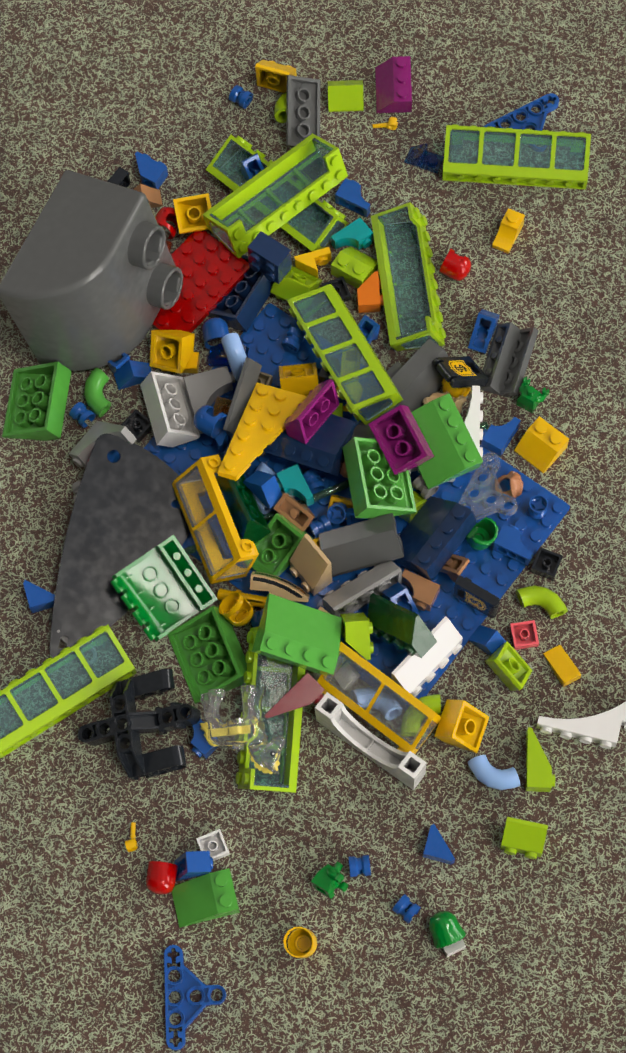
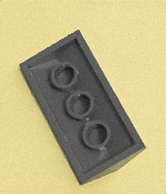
M287 75L286 146L295 147L312 133L320 137V79Z
M248 357L245 359L223 428L230 438H233L262 365Z

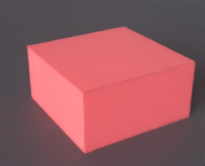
M535 620L510 624L513 648L515 650L539 646Z

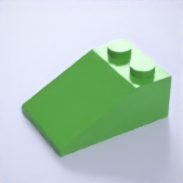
M276 513L268 524L271 533L255 543L259 555L252 568L257 572L279 577L290 566V559L307 532H302L281 514ZM253 559L245 560V562L250 565Z
M229 868L175 885L172 891L180 928L240 913Z

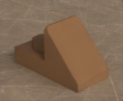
M287 493L283 494L273 508L302 532L307 529L315 518V515L306 504H300Z
M453 554L440 572L448 574L451 580L456 582L470 560Z

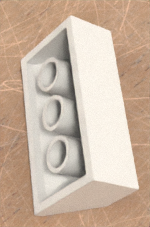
M151 371L140 386L156 444L175 447L198 439L200 435L193 423L194 414L183 377Z
M446 616L431 631L438 642L423 658L408 655L391 673V679L414 697L422 691L423 688L421 686L425 682L429 683L432 681L438 668L443 669L449 662L448 658L452 654L456 655L463 647L461 645L462 636Z

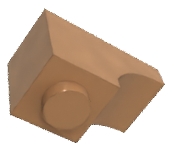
M404 569L402 583L411 590L413 594L412 599L417 609L430 612L440 592V585Z

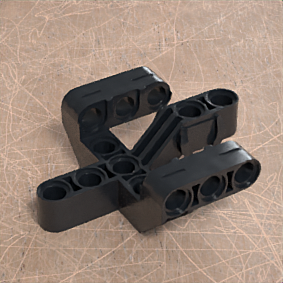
M160 669L120 682L117 681L109 696L112 717L81 726L78 730V739L92 746L115 741L117 756L128 777L133 780H139L140 777L145 776L146 778H151L186 768L185 751L183 746L177 745L142 754L140 733H158L163 735L173 730L186 729V727L195 725L200 721L201 712L194 706L179 702H172L169 707L162 709L159 706L155 707V711H136L135 700H145V697L156 694L163 695V692L175 688L173 670ZM191 711L190 716L187 718V713Z

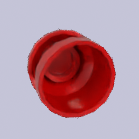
M163 207L158 211L155 218L158 225L165 226L171 234L168 239H174L176 229L178 228L175 209ZM166 221L174 222V224L176 225L175 228Z
M450 248L439 272L453 280L461 281L467 277L471 270V260L466 256L457 255L455 250Z
M149 861L146 878L148 890L156 894L172 892L176 883L178 866L168 862Z

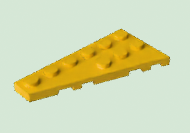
M257 382L219 467L218 476L237 481L251 466L256 457H259L268 445H271L285 430L284 423L286 419L295 412L298 405L307 396Z

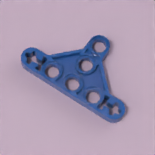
M553 93L546 94L486 124L484 127L496 128L497 125V128H503L501 123L507 122L510 124L508 128L522 130L533 128L534 130L542 131L547 114L558 108L559 97ZM533 107H538L541 111L539 113H534L531 111V109ZM524 115L525 119L520 121L516 119V116ZM528 143L536 152H543L547 147V144L537 147L534 143Z
M170 945L164 952L166 1043L170 1049L178 1051L185 1046L186 1029L206 1006L222 1004L226 1000L227 995L222 986L205 985L184 966L182 949L177 945ZM175 949L177 953H180L176 957V964L180 963V967L171 966L168 968V964L172 965V958L168 957V954L172 953V950ZM176 970L180 972V979L177 982L169 980L171 971ZM216 989L223 992V997L219 1001H214L211 998L212 991ZM195 990L202 993V998L199 1002H193L190 999V994ZM172 992L180 993L181 999L178 1003L170 1002L169 996ZM174 1013L181 1015L182 1019L178 1025L170 1023V1016ZM182 1027V1032L178 1031V1038L182 1039V1042H179L178 1046L174 1047V1044L170 1043V1039H174V1031L169 1032V1029H179Z

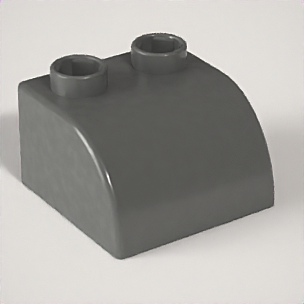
M66 170L0 283V299L40 365L60 362L71 371H83L106 366L110 360L115 362L121 359V354L124 352L129 354L147 335L160 309H170L177 302L183 286V274L181 269L175 265L166 244L165 230L162 226L158 225L144 193Z

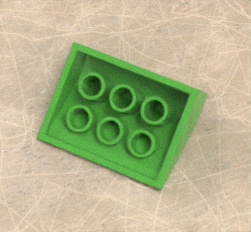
M60 362L14 369L2 437L41 441L61 439L71 370Z
M450 393L434 399L411 412L434 455L433 458L417 467L428 490L480 468L483 460Z
M353 437L343 446L355 518L372 519L393 513L394 516L417 512L409 470L394 475L376 439Z
M268 593L252 652L324 676L334 675L339 657L342 618Z
M216 606L210 607L167 634L195 704L244 684V673L247 671L245 655L233 626L219 613V607Z

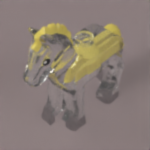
M255 685L241 686L243 718H237L228 722H224L219 714L220 703L225 696V690L211 689L208 690V693L201 694L200 701L203 706L204 720L206 722L200 723V729L204 731V737L208 744L214 747L232 748L235 751L244 750V746H248L251 762H254L256 769L262 770L265 774H279V759L282 748L285 745V739L283 736H275L270 742L267 741L265 725L262 719V701L267 687L260 686L255 688Z

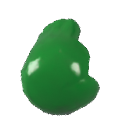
M485 517L476 523L466 536L469 546L475 550L487 549L497 538L499 529L496 522L491 518Z
M440 911L430 918L429 928L435 948L449 946L465 937L466 932L460 926L453 913Z

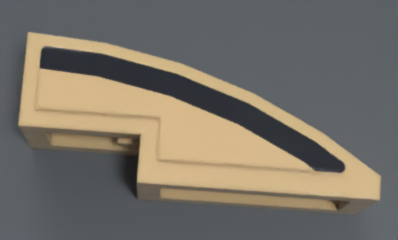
M253 571L251 573L250 590L269 591L270 594L291 601L308 602L310 599V595L288 580L263 572Z

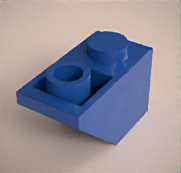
M137 151L135 156L142 184L159 189L168 177L167 166L160 161L157 162L151 159L149 155L141 154Z

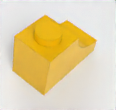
M508 208L501 221L492 247L509 254L524 225L525 215Z

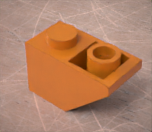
M378 271L374 272L357 289L358 313L380 312V306H384L383 295H380L379 290L381 289V282Z

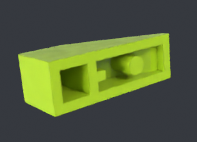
M528 727L526 732V791L550 792L551 788L555 787V774H552V767L532 727Z

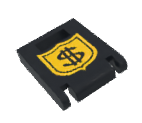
M470 356L435 358L432 362L444 379L450 382L452 388L486 386L489 378Z
M460 575L455 582L453 596L486 616L495 618L499 609L500 599L474 584L471 579Z

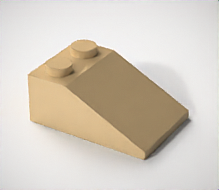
M306 533L290 559L291 568L289 570L295 578H300L302 581L301 585L307 593L311 592L315 596L332 583V566L330 560Z

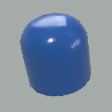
M210 318L204 322L202 333L205 348L215 351V347L207 342L229 334L228 324L222 318Z
M204 405L194 415V426L207 436L216 438L224 428L227 414L221 412L214 417L213 406Z

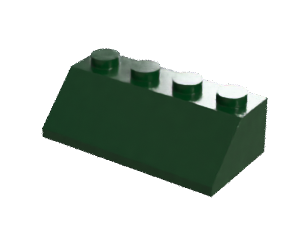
M217 473L216 480L228 510L232 515L234 525L239 530L238 535L241 540L248 539L255 544L271 533L253 493L243 483L246 479L244 474L237 481L220 477Z
M372 593L370 595L367 618L372 622V635L375 638H382L387 644L392 643L397 649H403L410 656L415 655L421 659L438 642L418 614L377 594Z

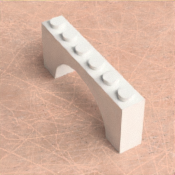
M328 692L316 705L315 715L317 722L412 790L416 788L426 773L427 763L411 751H400L376 737L353 718L342 702Z

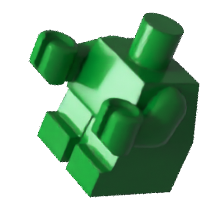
M525 377L519 387L521 395L516 405L533 413L538 404L543 402L549 395V389L546 390L544 387L540 393L534 387L529 386L531 380H527V377Z
M338 861L333 867L327 864L317 872L311 881L317 891L330 899L335 895L334 890L336 888L345 892L349 887L347 883L342 882L344 875L340 871L343 865Z

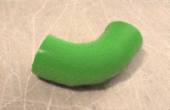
M95 368L85 382L84 396L90 409L98 417H103L111 407V402L103 395V387L109 381V378L101 369Z

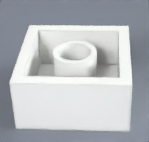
M220 829L196 838L200 850L210 851V857L213 858V861L230 855Z

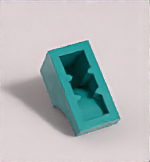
M358 218L331 236V245L335 250L343 246H353L360 250L363 247L368 248L373 242V232L361 218Z
M297 464L276 473L278 485L283 493L300 498L307 507L314 504V497Z

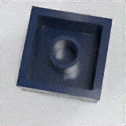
M262 231L248 246L250 268L255 272L259 271L264 274L269 281L279 284L291 270V250Z

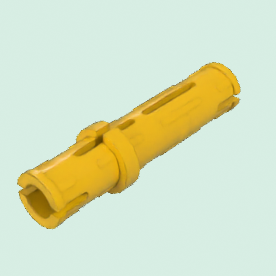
M223 588L218 590L217 599L219 601L223 600L229 593L239 592L252 606L264 608L267 599L265 596L243 593L241 590L232 591Z

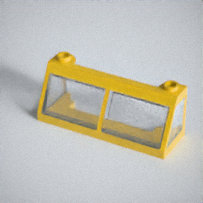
M219 454L201 457L172 483L210 584L246 577L259 555L255 544L251 540H240L214 473H218L222 463Z
M340 642L339 657L334 675H320L317 680L325 689L322 693L326 694L328 692L395 742L399 746L397 749L403 752L411 751L416 754L442 719L440 715L343 642Z

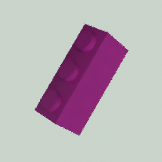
M410 56L391 57L375 67L376 113L412 112Z
M329 379L319 383L309 392L307 398L298 405L295 412L286 419L284 425L289 437L307 444L340 405L333 380Z
M399 405L369 423L394 475L418 467L434 457L408 406Z

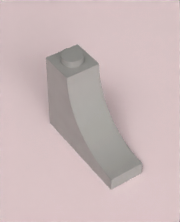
M227 366L184 377L193 414L195 415L200 407L204 405L211 406L221 395L233 390L232 383H235V378L232 372H229Z
M96 421L71 450L69 455L73 458L72 462L77 467L86 468L95 442L100 435L112 434L131 445L137 439L126 426Z

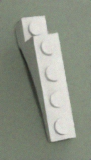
M472 386L464 423L482 458L483 447H480V440L483 439V429H480V422L483 421V411L480 410V404L483 403V392H480V386Z
M626 700L609 711L584 718L557 719L539 716L536 728L540 729V732L544 734H552L554 732L560 734V737L564 739L574 737L580 739L579 741L585 744L595 742L599 743V746L602 748L611 749V747H615L617 744L621 725L626 729Z

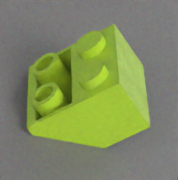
M364 612L340 614L342 618L341 635L345 641L366 660H371V654L374 653L373 642L370 640V634H373L372 622H370Z

